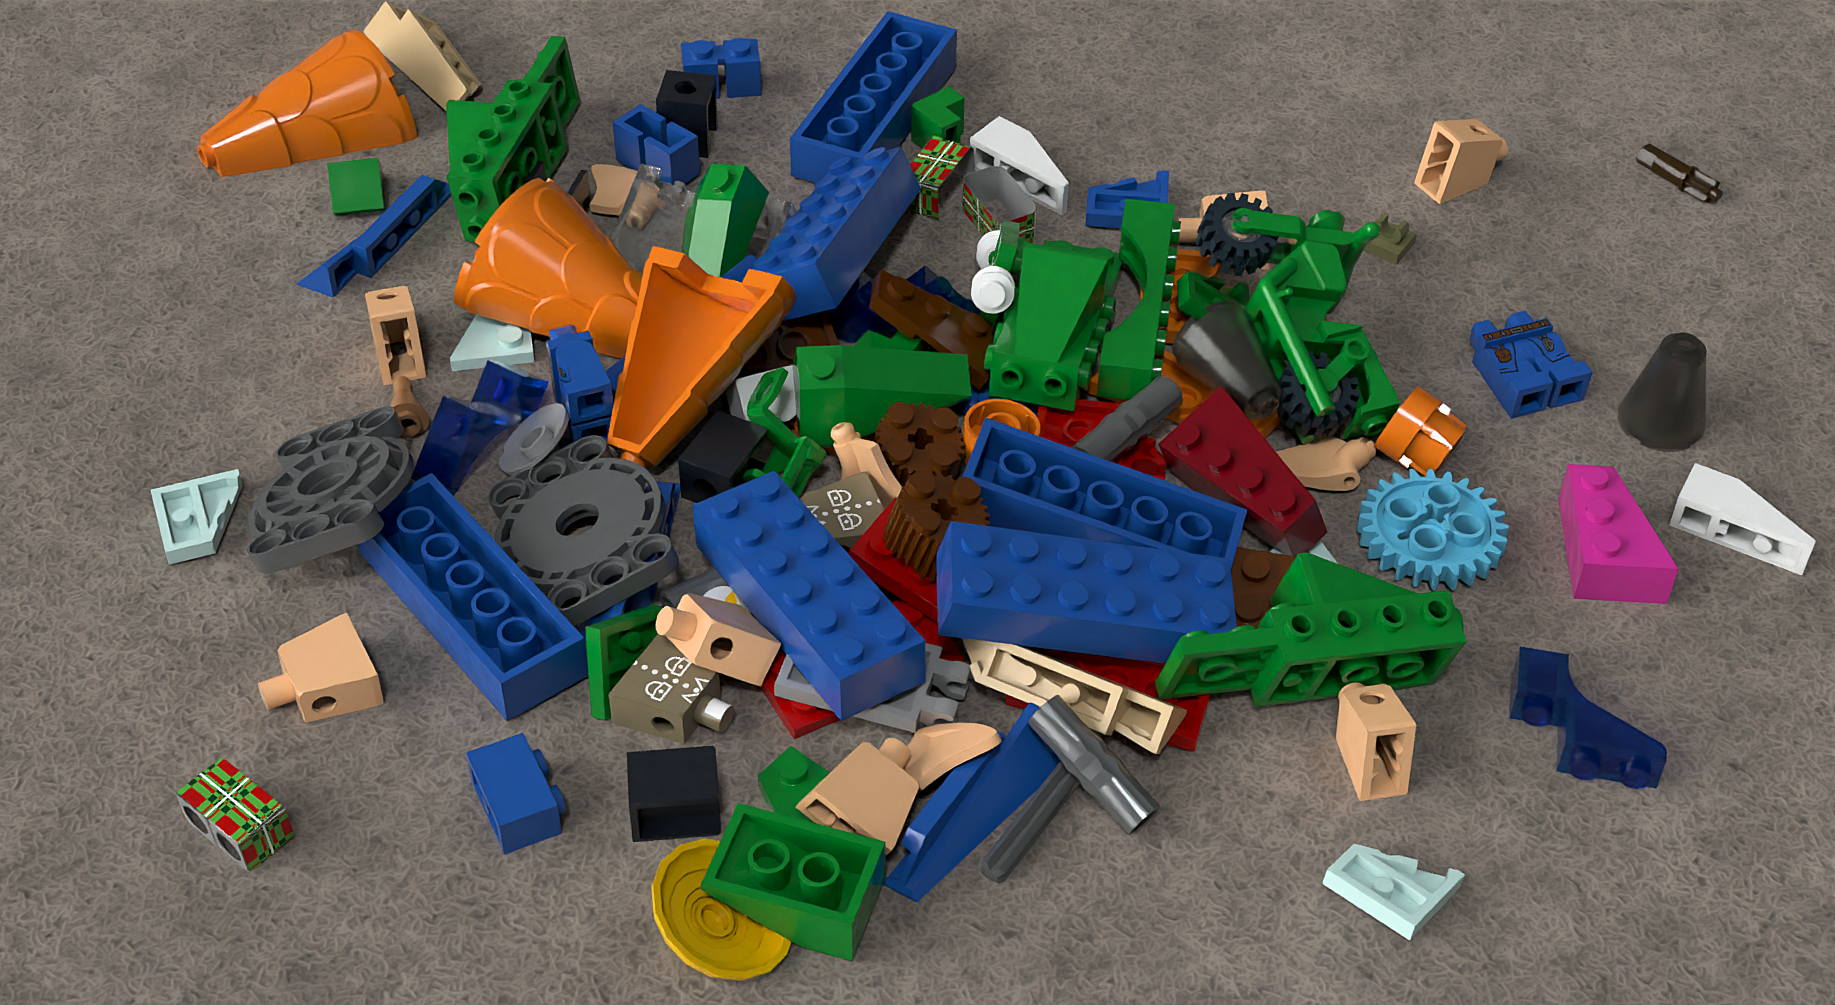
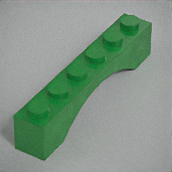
M1126 199L1119 257L1132 270L1140 284L1143 297L1128 318L1104 335L1099 364L1097 396L1130 400L1158 376H1161L1163 359H1155V355L1164 356L1167 331L1159 330V327H1168L1170 302H1163V299L1171 300L1174 275L1166 273H1175L1178 248L1170 247V245H1179L1181 221H1173L1175 204Z

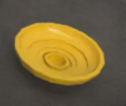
M703 838L680 844L660 862L651 886L654 920L667 946L686 965L712 978L744 981L769 973L788 954L791 941L701 890V882L720 843L719 840Z

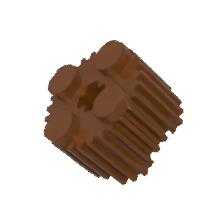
M896 402L888 407L885 418L882 417L880 424L877 426L873 441L878 443L888 467L902 487H904L909 477L917 471L933 473L934 476L942 473L943 477L946 478L948 475H951L952 479L955 480L965 448V442H962L963 434H960L962 428L957 427L958 416L950 408L940 407L934 410L933 405L925 407L924 403H920L919 406H916L914 402L910 403V405L904 402Z
M915 472L909 477L904 487H902L884 527L883 541H886L885 549L891 550L893 554L898 552L897 557L899 559L904 558V564L906 565L912 564L914 572L920 576V579L924 580L925 577H929L930 581L934 582L935 578H937L936 554L950 522L989 526L990 524L988 521L990 514L986 513L988 507L982 504L984 499L979 497L981 494L980 486L968 477H960L955 481L951 475H948L946 478L943 477L942 473L934 476L933 473Z

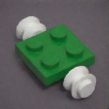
M1003 220L1001 230L990 231L980 239L977 246L976 259L981 270L974 276L971 288L972 300L980 309L979 315L993 323L994 326L998 313L1004 314V311L1011 305L1014 299L1015 283L1010 273L1018 275L1025 242L1024 238L1019 237L1020 224L1008 220Z

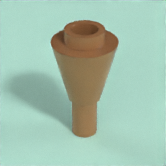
M399 376L393 381L394 396L390 406L395 409L404 426V431L400 437H412L423 434L429 426L428 413L413 394L409 378Z

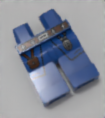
M1526 310L1513 313L1507 318L1505 328L1499 330L1489 320L1476 322L1472 327L1469 338L1475 349L1472 360L1473 365L1478 371L1480 370L1482 378L1511 419L1544 411L1546 406L1552 409L1583 401L1593 373L1584 361L1576 363L1566 351L1561 337L1557 333L1552 332L1553 325L1548 318L1534 321ZM1563 385L1566 386L1569 392L1565 395H1559L1561 387ZM1527 395L1531 402L1521 405L1523 396Z
M574 325L552 329L549 332L550 340L546 341L553 395L555 402L562 404L569 414L570 443L591 435L601 436L607 442L614 405L612 386L593 347L592 336L589 331L578 333Z

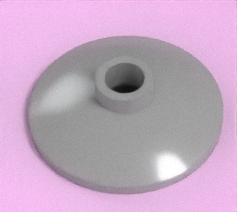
M553 403L540 408L526 418L506 441L504 453L499 458L500 469L507 475H513L520 470L534 467L547 456L560 449L558 443L569 421V414L562 404Z

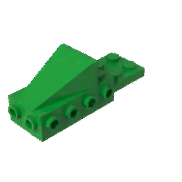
M551 36L543 50L538 53L536 61L529 72L524 75L523 79L508 80L499 95L494 98L493 103L448 100L446 103L450 165L447 180L465 241L474 242L494 212L511 194L523 185L538 160L545 162L547 181L568 148L563 130L581 100L566 37Z
M1045 240L1043 245L1024 243L1020 280H1017L1015 283L1014 299L1011 305L1004 311L1003 323L998 322L994 336V345H988L985 355L984 370L991 371L989 396L1069 411L1075 410L1082 388L1088 389L1092 366L1097 365L1100 345L1103 344L1104 335L1108 331V323H1112L1114 318L1116 298L1113 295L1124 266V261L1119 257V253H1114L1110 249L1103 247L1092 249L1075 246L1063 240L1053 242ZM1008 371H1013V372H1015L1018 376H1017V377L1010 376L1007 372H1008Z
M1308 552L1298 553L1269 599L1272 608L1268 609L1257 629L1252 625H1244L1222 633L1209 634L1205 630L1187 633L1178 640L1157 677L1155 685L1160 700L1251 689L1256 707L1338 697L1340 690L1350 683H1361L1364 686L1386 684L1391 686L1393 691L1432 685L1436 683L1467 643L1463 631V617L1460 610L1455 608L1449 590L1416 593Z

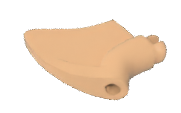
M595 164L591 167L592 178L597 190L590 203V212L619 215L620 222L627 227L628 223H632V227H636L644 220L646 214L652 208L668 201L665 186L660 180L651 175L625 167L606 164Z
M849 422L837 424L831 430V437L835 441L833 446L842 466L841 479L867 472L885 510L892 500L898 497L902 486L888 467L878 443L862 439L861 434L855 432L853 424Z
M1323 433L1320 438L1309 444H1300L1292 448L1276 451V453L1305 487L1331 491L1353 490L1359 485L1361 479L1358 471L1370 462V459L1376 455V447L1372 440L1367 442L1366 437L1345 442L1334 436L1327 437L1326 433Z
M946 723L924 727L917 730L912 740L906 745L911 752V756L902 769L914 777L919 784V790H923L950 769L996 747L1001 743L1002 739L994 728L976 723Z

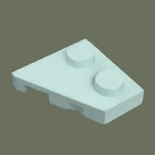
M238 469L151 489L169 565L216 553L242 489Z

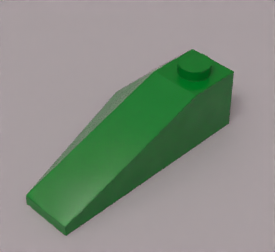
M711 164L697 186L685 217L682 253H685L710 275L722 277L744 259L769 191L746 165Z
M846 345L796 347L792 366L798 437L808 436L818 443L821 448L834 447L835 441L831 437V430L842 422L853 424L855 432H859L861 437L875 433L881 418H885L888 407L896 402H904L908 405L914 402L916 406L924 403L925 407L933 405L934 410L940 407L948 408L971 399L972 396L968 355Z

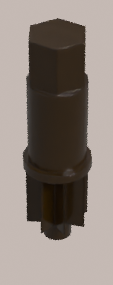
M1650 143L1643 146L1636 157L1639 164L1674 184L1680 191H1686L1703 202L1709 203L1710 199L1718 201L1723 194V191L1718 189L1720 182L1700 172L1697 167L1689 166Z

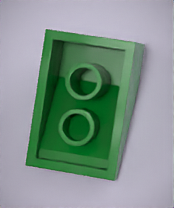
M737 803L701 882V890L802 948L853 961L885 880V842Z

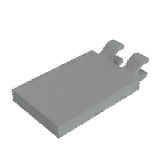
M925 643V682L868 708L853 717L914 733L919 722L924 723L927 727L956 723L957 718H955L959 703L953 699H965L970 681H967L971 672L969 664L962 661L942 659L943 647ZM787 654L774 684V696L833 711ZM932 685L937 686L945 695L953 699L929 696Z

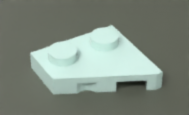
M476 315L450 357L452 371L535 362L530 330Z
M1353 844L1327 869L1322 884L1408 940H1411L1458 890L1465 874L1451 868L1448 869L1446 877L1417 870L1418 860L1400 855L1390 856L1383 854L1377 849Z

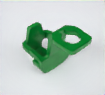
M779 368L767 372L761 377L747 404L749 420L752 423L767 428V437L775 445L763 470H747L743 479L749 482L772 471H775L777 474L783 471L781 479L799 498L810 476L821 466L827 453L808 436L797 437L768 409L777 398L788 376V371L784 368ZM772 384L769 391L762 397L763 393L768 388V386Z

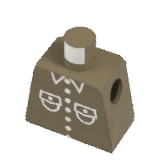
M867 472L858 473L810 491L800 498L803 504L847 553L884 511Z
M660 634L653 639L609 693L612 723L682 744L687 742L700 724L723 733L729 727L735 711L733 705L719 700L721 698L719 672L690 662L666 636Z

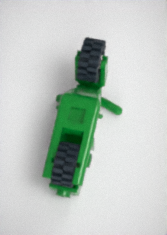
M1227 193L1225 200L1222 196L1216 198L1214 203H1210L1197 230L1198 236L1196 238L1197 245H1202L1199 251L1201 256H1211L1208 264L1214 267L1217 263L1223 265L1220 272L1225 274L1228 273L1230 268H1233L1234 276H1242L1245 269L1248 275L1255 273L1257 268L1262 269L1266 263L1276 264L1259 281L1244 310L1243 322L1275 387L1273 393L1276 394L1273 398L1274 406L1280 405L1276 412L1279 418L1289 417L1285 425L1290 429L1294 427L1302 444H1309L1322 436L1324 431L1327 437L1334 435L1337 429L1340 431L1344 427L1353 411L1354 418L1343 434L1345 440L1361 435L1369 437L1381 433L1399 408L1400 401L1379 362L1376 351L1372 348L1364 330H1361L1363 325L1324 321L1325 315L1334 312L1338 303L1344 297L1353 269L1366 245L1379 236L1381 231L1379 224L1374 221L1368 222L1355 232L1343 231L1345 218L1341 212L1323 210L1313 215L1309 220L1308 226H1305V222L1299 216L1272 213L1273 210L1269 206L1262 210L1260 208L1262 200L1255 198L1253 203L1248 202L1249 194L1241 193L1238 200H1236L1235 193ZM1279 237L1288 238L1284 243L1277 241Z

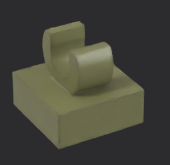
M1384 212L1376 221L1381 229L1380 234L1366 245L1364 252L1397 265L1415 244L1417 234L1409 231V223L1405 220L1399 226L1388 222L1389 214Z

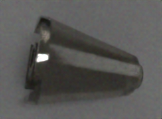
M1223 301L1205 307L1208 314L1198 321L1193 316L1186 321L1176 335L1172 347L1173 355L1177 359L1180 368L1212 392L1219 386H1222L1249 419L1267 418L1274 414L1280 406L1283 390L1249 312L1238 302Z
M1685 332L1666 336L1621 401L1617 416L1620 427L1628 437L1630 434L1641 441L1640 445L1662 452H1678L1689 449L1692 444L1698 440L1700 441L1704 436L1706 429L1707 350L1701 340Z

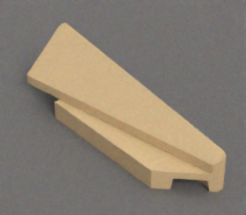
M385 1L363 31L385 57L444 110H446L448 100L466 101L482 85L439 25L410 9L406 11Z
M962 638L972 663L969 667L975 682L1024 702L1034 703L1039 707L1052 697L1060 695L1089 728L1105 735H1112L1113 730H1116L1155 754L1161 752L1187 713V710L1028 647Z

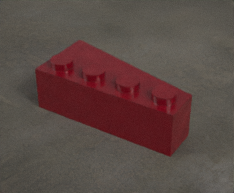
M1219 386L1158 444L1171 474L1193 491L1247 509L1243 526L1282 554L1296 556L1298 553L1308 552L1328 533L1314 497L1222 386Z

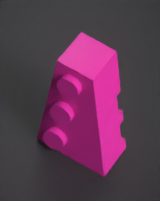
M1568 464L1558 502L1573 599L1667 604L1679 569L1613 466Z

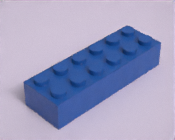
M887 11L790 137L791 176L817 183L829 172V166L841 158L851 157L852 160L864 157L865 154L876 148L885 147L886 151L898 148L911 130V104L938 92L956 67L957 29Z
M880 147L868 152L859 159L852 160L851 157H844L833 162L829 166V172L814 185L815 190L811 195L800 203L801 208L793 217L785 222L783 231L779 236L770 241L769 249L753 263L754 270L783 276L793 287L797 299L783 321L837 308L921 190L902 147L887 151L885 147Z
M988 418L984 420L963 477L971 478L980 486L981 494L979 497L984 499L982 504L988 507L986 513L990 514L988 521L991 527L1230 558L1231 568L1247 509Z
M775 471L693 505L697 548L760 624L781 643L780 648L786 655L788 654L794 665L841 721L925 682V640Z
M432 473L405 486L401 493L385 509L379 512L384 521V526L376 536L358 544L359 552L506 721L511 720L588 676L585 639L581 633Z
M953 521L950 522L936 554L938 635L1166 663L1180 637L1197 630H1205L1209 634L1229 632L1237 627L1230 558Z

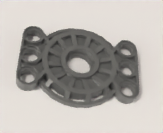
M380 407L295 436L284 442L277 449L276 456L283 469L264 487L248 514V527L255 539L248 546L247 552L259 572L264 574L273 573L363 543L376 536L382 530L384 521L379 512L385 509L401 493L409 482L414 470L413 457L402 441L398 440L404 431V426L393 407Z
M591 435L581 438L547 456L534 467L520 470L501 480L489 491L488 501L494 513L500 519L495 532V542L511 559L517 561L516 564L542 592L548 593L547 598L573 626L592 618L673 573L678 566L679 558L670 538L658 533L664 517V498L655 477L645 467L630 460L613 458L606 440L601 436ZM595 453H600L594 459L582 462L588 456ZM555 474H560L554 480L549 481L547 483H542L548 477L553 476ZM645 482L652 488V492L644 493ZM520 495L513 502L502 505L507 498ZM588 516H599L594 526L585 533L577 536L561 535L576 520ZM509 530H510V539H509V540H506L507 535H508ZM665 552L658 560L645 562L652 554ZM617 574H623L622 578L617 582L603 585L608 578ZM581 597L574 605L561 608L562 604L567 600Z

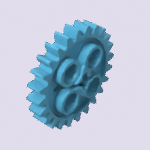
M1410 469L1408 479H1404L1395 472L1392 474L1391 484L1380 479L1376 490L1369 489L1367 491L1366 501H1362L1360 506L1357 532L1361 533L1360 546L1369 547L1367 558H1381L1379 566L1381 571L1392 567L1395 568V580L1398 581L1409 575L1412 576L1413 587H1417L1423 579L1429 581L1432 590H1437L1439 581H1445L1451 590H1456L1458 579L1472 586L1476 575L1486 579L1490 568L1497 569L1500 557L1504 555L1508 540L1506 536L1509 525L1503 523L1505 512L1495 510L1497 500L1495 498L1482 499L1485 489L1483 487L1473 490L1468 489V478L1455 483L1452 482V474L1448 471L1441 479L1436 478L1433 469H1428L1426 477H1420L1414 469Z

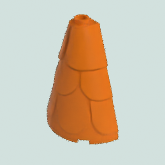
M351 29L330 39L287 73L271 81L256 96L249 95L201 135V145L197 146V152L206 168L212 166L221 177L289 167L293 163L343 156L346 153L403 144L406 141L418 138V134L405 94L399 96L397 87L392 83V78L395 77V74L386 58L365 34Z
M540 178L527 182L500 205L474 242L480 245V247L475 251L473 263L468 260L463 263L455 287L454 303L461 308H465L469 313L527 328L530 332L549 337V332L552 329L574 325L578 333L590 332L593 339V347L597 353L621 359L626 355L631 322L635 317L643 273L632 268L609 236L601 232L574 197L566 193L558 183L550 178L546 182Z
M653 246L644 266L635 317L630 327L623 372L618 376L607 444L622 454L620 459L630 460L643 467L656 468L708 414L707 407L729 387L740 373L742 367L775 332L785 316L791 311L797 295L783 276L754 269H748L742 282L710 275L685 253Z

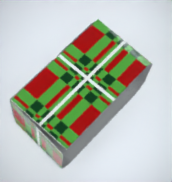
M933 136L910 164L921 190L906 210L941 221L939 219L938 188L920 183L939 187L951 172L964 177L969 173L975 172L974 148Z
M991 166L969 173L964 177L962 211L983 236L990 231L998 230V222L983 204L998 199L1013 216L1014 219L1009 221L1020 224L1019 237L1024 238L1025 242L1028 243L1035 242L1036 204L1005 168ZM1002 223L999 224V230H1001Z
M222 757L176 792L186 821L248 872L262 864L294 837L285 808L258 828L282 805ZM195 814L205 824L208 834L202 832L190 820ZM217 833L223 835L234 846L240 855L241 861L234 858L225 849Z

